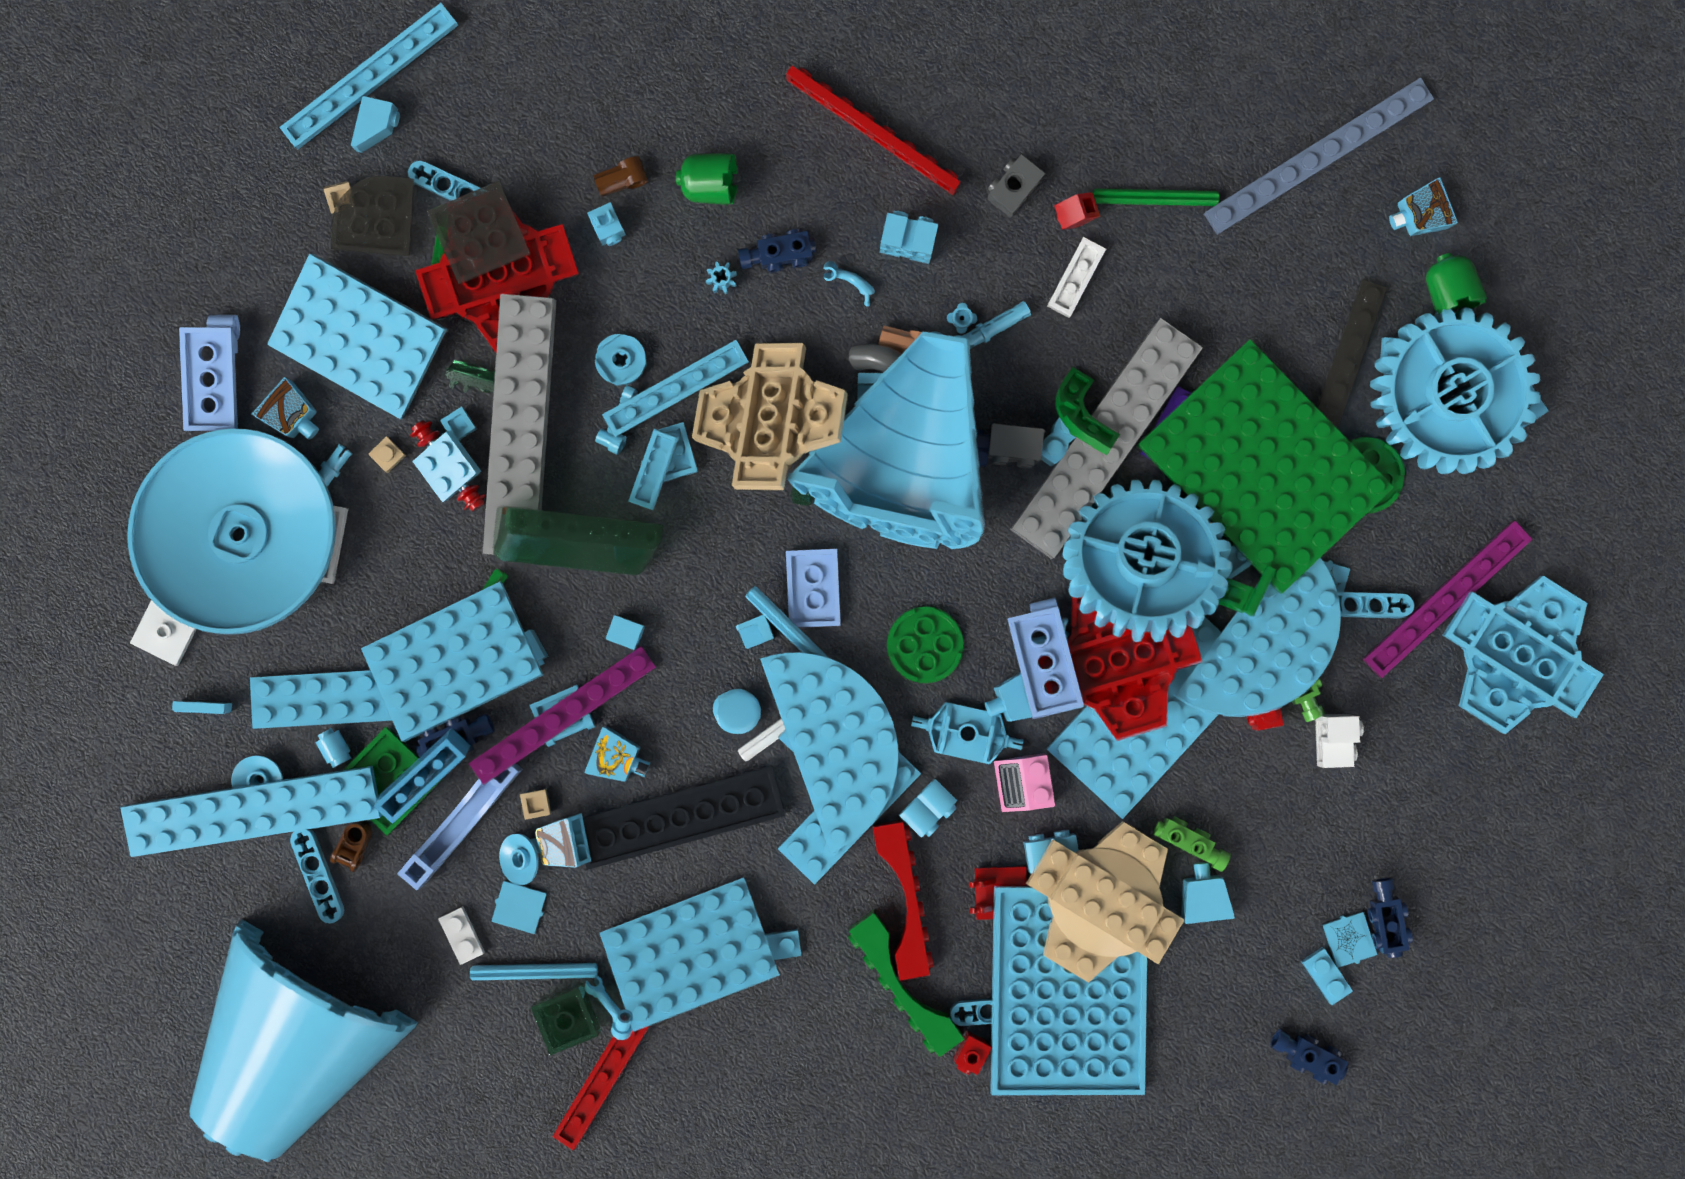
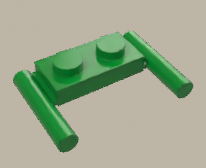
M1266 566L1256 589L1227 578L1228 588L1222 598H1218L1219 604L1240 613L1245 612L1250 616H1254L1276 569Z

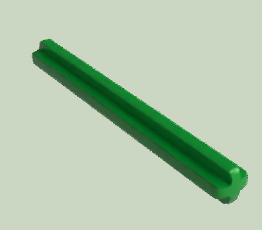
M1094 189L1093 191L1096 204L1216 206L1219 203L1218 191Z

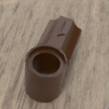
M639 156L624 159L618 163V166L593 175L601 197L625 188L635 189L648 182Z

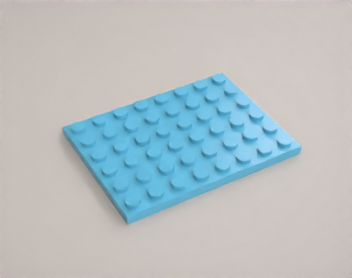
M994 886L991 1094L1145 1095L1147 957L1139 952L1118 956L1088 983L1043 955L1049 925L1053 918L1048 904V897L1030 886Z

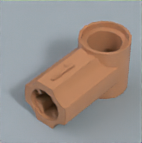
M883 326L879 345L887 346L903 353L922 332H907Z

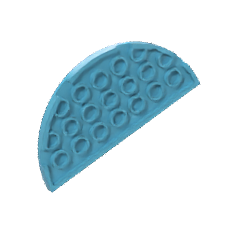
M1319 558L1282 594L1269 584L1254 616L1237 611L1205 654L1202 663L1197 665L1175 697L1201 711H1208L1223 716L1245 717L1279 709L1300 697L1312 687L1329 664L1335 651L1340 631L1339 597L1332 576L1322 559Z
M785 652L760 658L826 844L831 853L863 834L880 815L890 797L898 767V743L893 721L885 704L873 687L854 670L836 660L817 654Z

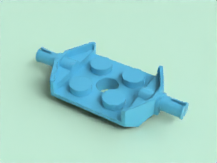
M944 702L931 718L925 719L913 716L912 719L913 721L922 722V724L912 722L911 727L923 728L929 732L935 753L991 764L1003 748L1022 749V745L1013 744V742L1023 744V739L1012 738L1006 735L1001 714L990 717L988 712L984 710ZM966 726H971L975 730V736L970 741L963 740L960 735L961 730Z

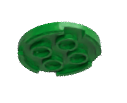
M1360 437L1350 440L1353 446L1394 487L1368 513H1375L1386 509L1396 501L1403 487L1405 468L1400 455L1387 442L1376 438Z
M918 607L903 613L893 623L888 634L887 652L892 665L902 676L918 683H933L949 676L960 663L963 655V636L956 621L946 612L933 607Z

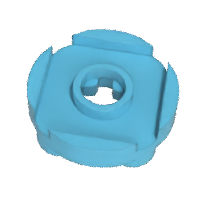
M613 334L599 344L595 366L598 373L607 382L616 386L629 385L637 381L646 369V353L643 346L634 337ZM618 353L621 356L627 355L626 365L622 366L619 364L616 366L614 364L617 360L615 356Z

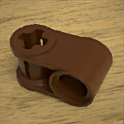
M357 821L348 825L332 853L330 862L334 864L338 862L349 867L350 871L355 872L364 857V851L372 836L370 824L366 821ZM354 827L362 831V839L354 837Z

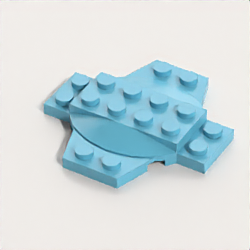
M1539 576L1510 601L1494 605L1474 592H1469L1443 633L1444 637L1462 647L1461 649L1464 651L1468 667L1459 707L1502 734H1506L1534 708L1554 705L1571 717L1577 718L1604 675L1582 661L1581 651H1578L1576 645L1577 635H1580L1587 603L1545 576Z

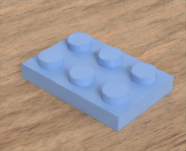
M837 549L786 551L789 619L797 627L840 626Z

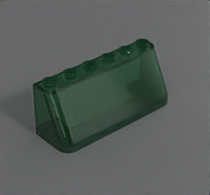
M500 507L496 510L492 549L495 557L501 561L638 575L646 569L662 539L663 525L515 507Z

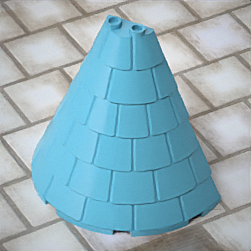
M923 331L855 402V407L844 417L841 442L810 451V455L792 473H789L788 481L801 494L806 495L809 492L815 498L814 504L826 512L860 529L870 525L874 530L881 532L880 536L891 540L935 549L938 548L940 543L950 549H958L971 546L979 541L985 525L981 504L982 494L976 443L977 432L973 410L974 398L971 383L969 340L960 335L953 337L943 335L937 331H932L931 333Z

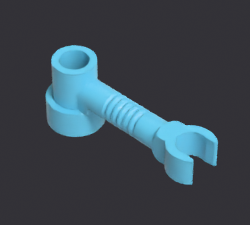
M626 385L619 405L636 396L638 391ZM609 427L607 430L601 428L595 442L607 447L608 451L619 455L626 443V436L621 434L614 437Z
M596 976L594 981L597 986H591L586 981L585 991L598 998L613 1017L612 1035L619 1040L629 1038L632 1033V1013L618 1008L605 992V988L602 985L603 981L599 976Z

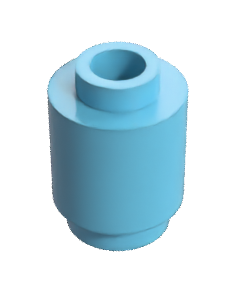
M330 728L318 735L320 740L316 744L327 764L330 763L332 768L351 759L349 755L350 749L339 730L334 732Z

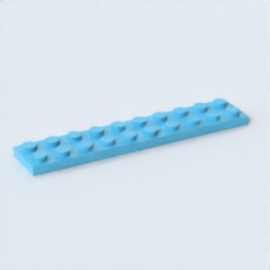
M373 766L147 801L120 807L131 857L370 820L382 816L374 807L379 795Z

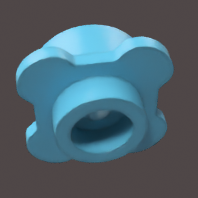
M959 303L957 309L947 315V321L957 328L958 333L963 334L967 331L968 326L977 322V315L972 313L965 303ZM960 316L964 317L963 321L960 320Z

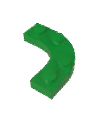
M1072 367L1056 393L1055 404L1058 415L1072 436L1108 455L1120 434L1100 423L1088 413L1083 399L1093 384L1094 379Z

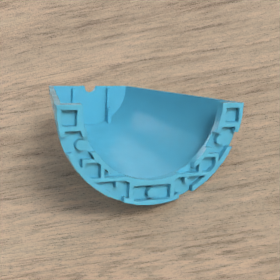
M241 919L233 931L189 1112L196 1125L205 1132L204 1137L207 1140L221 1143L233 1155L239 1156L244 1154L270 1162L271 1159L279 1158L403 1040L416 1027L418 1022L398 1010L383 1012L381 1017H378L377 1013L372 1010L357 1006L352 1008L337 998L311 986L284 967L273 962V957L263 946L259 945L260 938L264 932Z

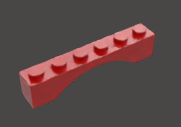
M903 820L872 825L877 853L888 862L897 874L906 897L907 914L901 940L895 949L899 980L930 975L929 968L934 967L931 952H926L924 942H929L927 926H921L920 917H924L925 914L922 901L917 902L916 892L920 891L918 876L912 875L911 866H916L913 850L908 851L907 841L911 840L909 825L904 826Z

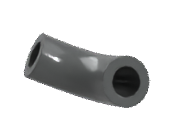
M858 344L851 347L849 360L852 367L856 370L875 369L885 372L903 353L883 345Z

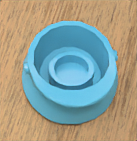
M732 689L716 698L713 704V713L723 730L733 734H743L749 732L757 725L760 719L761 707L753 694L742 689Z

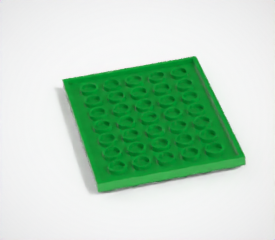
M1250 339L1137 445L1175 485L1180 486L1181 491L1186 497L1193 493L1199 497L1196 505L1199 510L1203 507H1211L1214 513L1210 522L1223 524L1225 528L1223 535L1261 574H1263L1266 566L1276 569L1270 584L1280 594L1284 593L1394 488Z

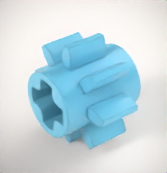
M716 262V268L713 270L707 269L711 278L707 279L706 283L707 285L714 284V293L721 289L727 294L729 286L736 287V283L732 281V278L736 277L737 273L736 271L729 272V263L723 267ZM725 273L727 281L722 280L718 283L716 275L721 276Z

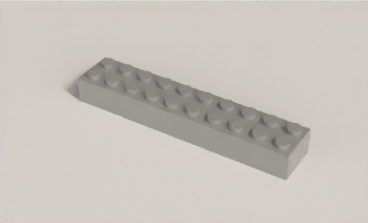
M501 294L483 554L535 558L539 553L556 300L553 298Z
M1160 318L1091 414L1097 421L1120 434L1108 455L1094 449L1076 437L1068 446L1065 456L1056 463L1010 530L1049 558H1055L1071 535L1068 532L1070 524L1082 520L1079 514L1080 508L1092 506L1095 501L1094 496L1101 493L1203 347Z

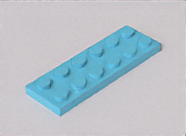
M371 670L250 677L253 729L392 721Z
M899 751L894 787L877 819L921 774ZM814 810L778 847V850L815 885L863 834L844 847L830 853Z

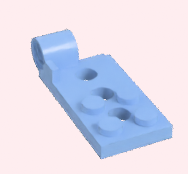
M209 315L207 318V328L179 327L184 431L238 429L235 353H238L237 340L240 336L238 316ZM205 346L211 347L214 352V356L210 361L202 357V349ZM206 372L212 373L215 378L214 384L210 387L203 382V375ZM208 397L212 398L216 403V408L213 412H208L204 408V401Z
M1055 598L1030 603L1031 613L1008 618V623L1032 718H1041L1084 707ZM1037 631L1043 632L1047 637L1046 641L1040 645L1035 644L1031 639L1033 633ZM1042 656L1050 657L1053 661L1052 667L1049 669L1040 668L1038 665L1039 658ZM1048 681L1058 683L1059 691L1056 694H1048L1045 691L1044 685Z

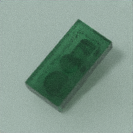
M454 360L447 368L445 378L451 379L449 383L451 389H454L457 381H459L464 386V393L471 386L478 388L481 392L494 393L495 371Z

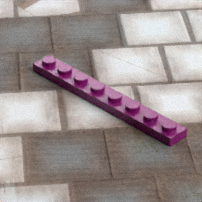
M1511 521L1363 658L1365 663L1379 678H1383L1458 609L1469 592L1475 593L1521 551L1532 538L1516 521Z
M642 646L471 761L469 763L470 767L482 784L485 785L656 668Z

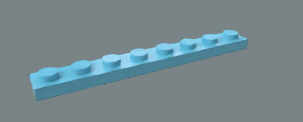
M439 3L279 128L298 150L362 100V96L367 97L456 28L458 24L442 3Z

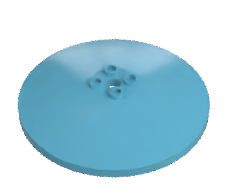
M247 429L211 431L179 444L162 457L149 471L139 487L131 507L127 533L128 549L134 573L140 585L155 605L167 615L180 623L205 632L216 634L249 633L272 626L285 619L302 606L314 593L322 581L333 555L336 536L334 506L329 490L317 469L303 454L286 442L272 435ZM237 528H243L245 532L243 539L240 541L233 539V532Z

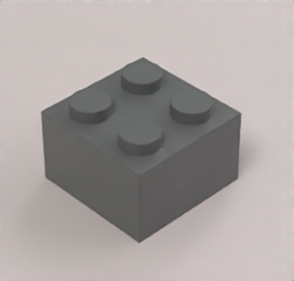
M992 424L990 426L987 459L991 460V464L1006 465L1009 461L1017 462V467L1032 468L1034 464L1041 461L1044 429Z

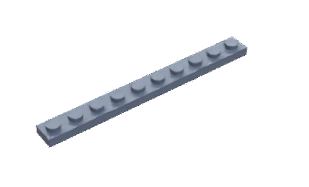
M1421 78L1417 79L1204 213L1206 219L1217 235L1427 105L1434 100L1423 80Z

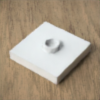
M151 600L130 643L175 666H179L197 629L176 621Z

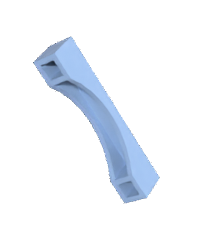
M514 764L485 785L478 779L452 813L413 854L397 874L415 890L422 888L523 769Z

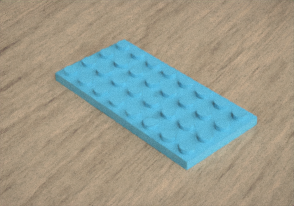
M1204 617L1201 626L1192 628L1202 659L1222 633L1206 617ZM1198 664L1179 669L1169 686L1167 727L1116 741L1095 709L1085 706L1047 747V750L1123 819L1218 714L1198 710L1175 697Z

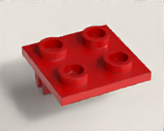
M1026 866L975 868V880L969 881V887L975 888L976 905L970 907V913L976 914L977 920L993 919L994 886H1027Z

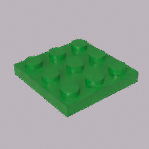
M387 726L344 770L373 766L378 795H380L420 757ZM443 779L439 780L393 824L384 815L370 820L386 836L390 835Z

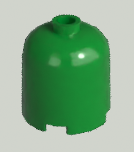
M695 153L685 158L681 170L676 172V184L681 185L684 197L694 203L734 204L737 185H733V174H738L736 156L729 153Z
M1452 253L1441 255L1436 258L1437 263L1433 264L1427 271L1425 276L1434 310L1436 313L1438 312V315L1442 313L1443 309H1451L1453 312L1463 307L1474 309L1486 302L1487 297L1474 264L1468 257L1452 256Z

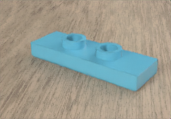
M657 429L653 430L628 502L654 510L679 437Z

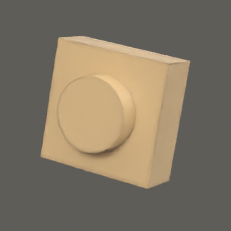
M348 181L323 187L331 214L356 207Z
M387 436L369 453V456L386 473H389L406 456Z
M547 789L520 794L525 820L551 815Z

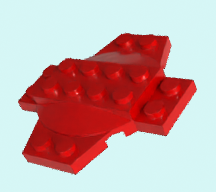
M498 190L448 205L449 247L445 254L443 253L440 263L415 270L431 320L458 313L476 324L496 354L501 294L548 298L557 281L579 275L564 225L561 224L538 232L532 227L522 224Z
M1072 597V635L1067 643L1083 704L1095 709L1116 741L1167 727L1168 690L1179 669L1202 663L1192 627L1186 624L1183 636L1178 638L1174 637L1166 629L1162 642H1155L1152 639L1151 633L1145 632L1142 641L1137 642L1133 640L1132 630L1126 629L1120 637L1113 635L1114 624L1110 621L1101 628L1095 625L1097 612L1093 611L1089 614H1083L1080 611L1083 597ZM1042 656L1038 660L1042 669H1049L1053 665L1052 659L1048 656ZM1048 681L1045 684L1048 694H1056L1059 691L1057 682Z

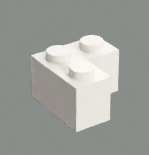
M1331 714L1315 719L1317 766L1322 768L1354 767L1358 751L1353 743H1359L1360 736H1363V723L1359 721V716Z

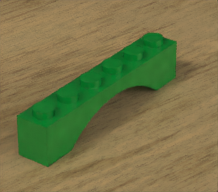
M874 909L849 927L850 935L848 939L856 949L860 947L865 953L863 957L865 963L871 970L875 968L880 974V977H878L880 984L886 991L890 989L895 995L893 1001L901 1012L906 1010L911 1017L908 1019V1022L916 1033L921 1031L926 1038L923 1040V1043L931 1054L936 1052L938 1057H941L962 1042L964 1036L948 1013L935 1010L921 1003L901 984L889 956V931Z

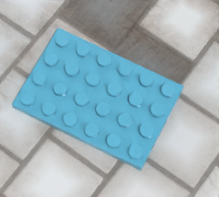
M309 254L267 345L397 418L403 419L447 328L317 255Z
M502 582L483 589L361 648L402 742L408 741L544 675Z
M745 878L738 879L600 932L624 1007L633 1015L631 1027L634 1032L780 976Z

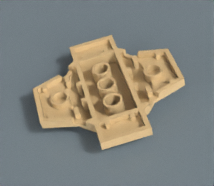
M803 343L755 344L752 366L743 372L745 376L739 382L732 384L731 381L700 390L692 438L696 442L729 453L730 457L735 461L732 486L735 489L784 490L787 470H791L792 463L806 452L841 442L848 394L843 389L811 380L803 370L806 347Z
M1125 822L1118 824L1098 842L1097 846L1091 849L1073 852L1052 839L1026 882L1027 885L1048 897V904L1053 915L1043 955L1088 983L1118 956L1139 952L1159 964L1184 922L1183 918L1163 907V899L1159 889L1168 849Z

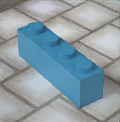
M451 728L379 795L374 807L393 824L466 756L471 745Z

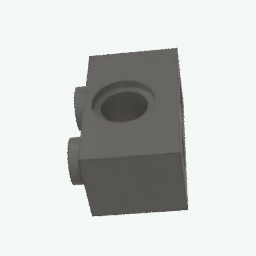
M1022 154L1017 160L1012 158L1003 169L1006 173L1001 180L996 178L987 189L990 191L987 200L1010 218L1045 175L1042 170ZM1009 180H1017L1021 188L1012 190L1008 187L1007 182Z

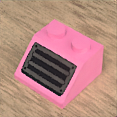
M1045 753L994 761L1002 812L1035 810L1055 806L1048 757Z

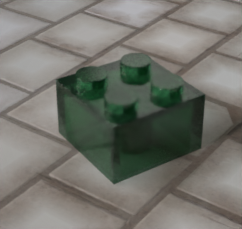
M583 982L535 1001L531 1006L550 1056L599 1036L602 1030Z

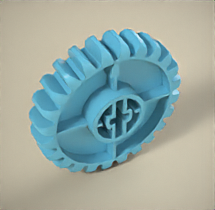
M1463 308L1456 312V314L1451 309H1443L1440 315L1437 312L1435 316L1426 313L1417 317L1415 325L1406 324L1398 330V337L1400 339L1395 338L1386 342L1384 349L1389 356L1377 359L1375 362V368L1383 373L1384 376L1370 381V387L1381 391V397L1372 400L1370 403L1371 408L1384 410V415L1378 418L1376 425L1378 428L1391 427L1392 432L1387 436L1386 442L1389 445L1402 442L1404 445L1400 456L1403 459L1419 455L1417 462L1418 467L1421 469H1429L1436 464L1437 471L1440 474H1449L1455 469L1461 474L1473 472L1476 466L1482 469L1492 467L1495 464L1496 457L1505 458L1512 454L1513 447L1511 443L1523 442L1526 439L1527 434L1521 426L1535 423L1536 415L1527 408L1530 405L1540 403L1541 396L1536 392L1530 391L1531 385L1540 382V374L1528 373L1527 367L1535 362L1533 354L1520 355L1519 350L1525 343L1522 337L1512 340L1507 338L1510 332V325L1504 322L1492 328L1493 316L1487 312L1474 318V312L1470 308ZM1455 371L1459 372V374L1439 381L1440 378L1448 376ZM1469 381L1470 386L1453 395V398L1441 402L1439 397L1456 388V385ZM1471 402L1470 405H1467V406L1460 407V408L1456 409V410H1455L1456 413L1453 412V411L1448 410V409H1451V408H1454V407H1457V406H1460V405H1463V404H1466V403Z
M1132 480L1128 492L1119 484L1111 486L1109 498L1102 493L1096 494L1094 496L1095 501L1091 507L1083 506L1080 508L1079 514L1082 520L1080 522H1073L1069 526L1068 532L1071 535L1063 548V557L1067 560L1064 564L1063 575L1065 578L1072 580L1069 586V593L1075 598L1083 597L1080 604V611L1083 614H1089L1093 611L1097 612L1095 625L1101 628L1109 621L1114 624L1113 635L1117 637L1122 636L1126 629L1132 630V638L1137 642L1142 641L1145 632H1150L1155 642H1162L1166 629L1174 637H1181L1185 632L1186 624L1192 628L1201 626L1204 614H1213L1219 604L1218 598H1222L1228 588L1226 579L1232 571V562L1227 559L1231 552L1230 542L1221 540L1225 528L1222 523L1210 524L1214 513L1211 507H1203L1200 510L1196 508L1199 499L1197 495L1193 493L1185 499L1179 497L1181 488L1178 485L1173 484L1168 492L1162 491L1160 480H1152L1149 489H1144L1139 480Z

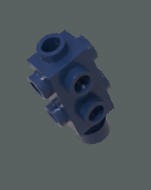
M801 229L787 231V235L778 237L776 234L764 235L761 237L762 240H757L758 248L748 250V247L738 249L741 269L752 268L751 265L761 263L762 269H768L769 273L783 270V265L793 264V268L807 266L808 261L812 260V253H816L814 238H809L808 231L802 232ZM800 242L802 248L799 250L794 249L793 243ZM770 247H775L777 252L772 255L767 250Z
M487 713L477 717V720L472 723L469 719L462 721L460 717L446 722L447 728L438 731L437 727L422 733L424 738L418 740L420 745L416 749L419 757H421L443 735L453 728L458 734L460 731L466 733L465 741L471 745L468 750L470 752L474 750L473 744L479 742L478 736H487L494 733L495 728Z
M1393 878L1372 880L1373 891L1377 893L1378 898L1370 900L1371 908H1368L1369 920L1371 923H1374L1375 933L1372 934L1374 947L1379 952L1387 954L1388 958L1403 956V951L1409 950V943L1413 942L1411 930L1405 927L1404 918H1408L1407 905L1405 902L1401 903L1400 898L1393 896L1392 890L1395 889ZM1383 907L1388 908V913L1386 915H1382ZM1392 932V939L1387 941L1386 934Z
M1278 1029L1272 1037L1270 1047L1280 1053L1283 1051L1288 1053L1286 1058L1292 1062L1290 1065L1292 1068L1301 1073H1305L1306 1070L1314 1073L1313 1078L1327 1085L1328 1081L1337 1085L1339 1080L1345 1077L1348 1070V1062L1341 1057L1343 1054L1341 1051L1332 1046H1328L1327 1050L1319 1046L1320 1041L1308 1034L1304 1038L1297 1035L1296 1039H1293L1289 1033ZM1311 1052L1309 1060H1305V1055ZM1333 1064L1330 1072H1328V1066Z

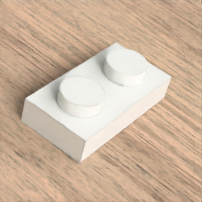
M463 906L438 918L460 965L485 953Z

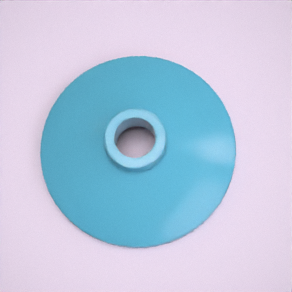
M256 755L247 757L236 765L232 773L231 783L232 788L260 784L257 781L258 775L264 778V783L283 780L280 768L274 761L267 757Z
M523 834L508 836L500 848L499 859L501 869L506 878L513 884H528L534 879L538 871L539 860L537 850L533 842Z

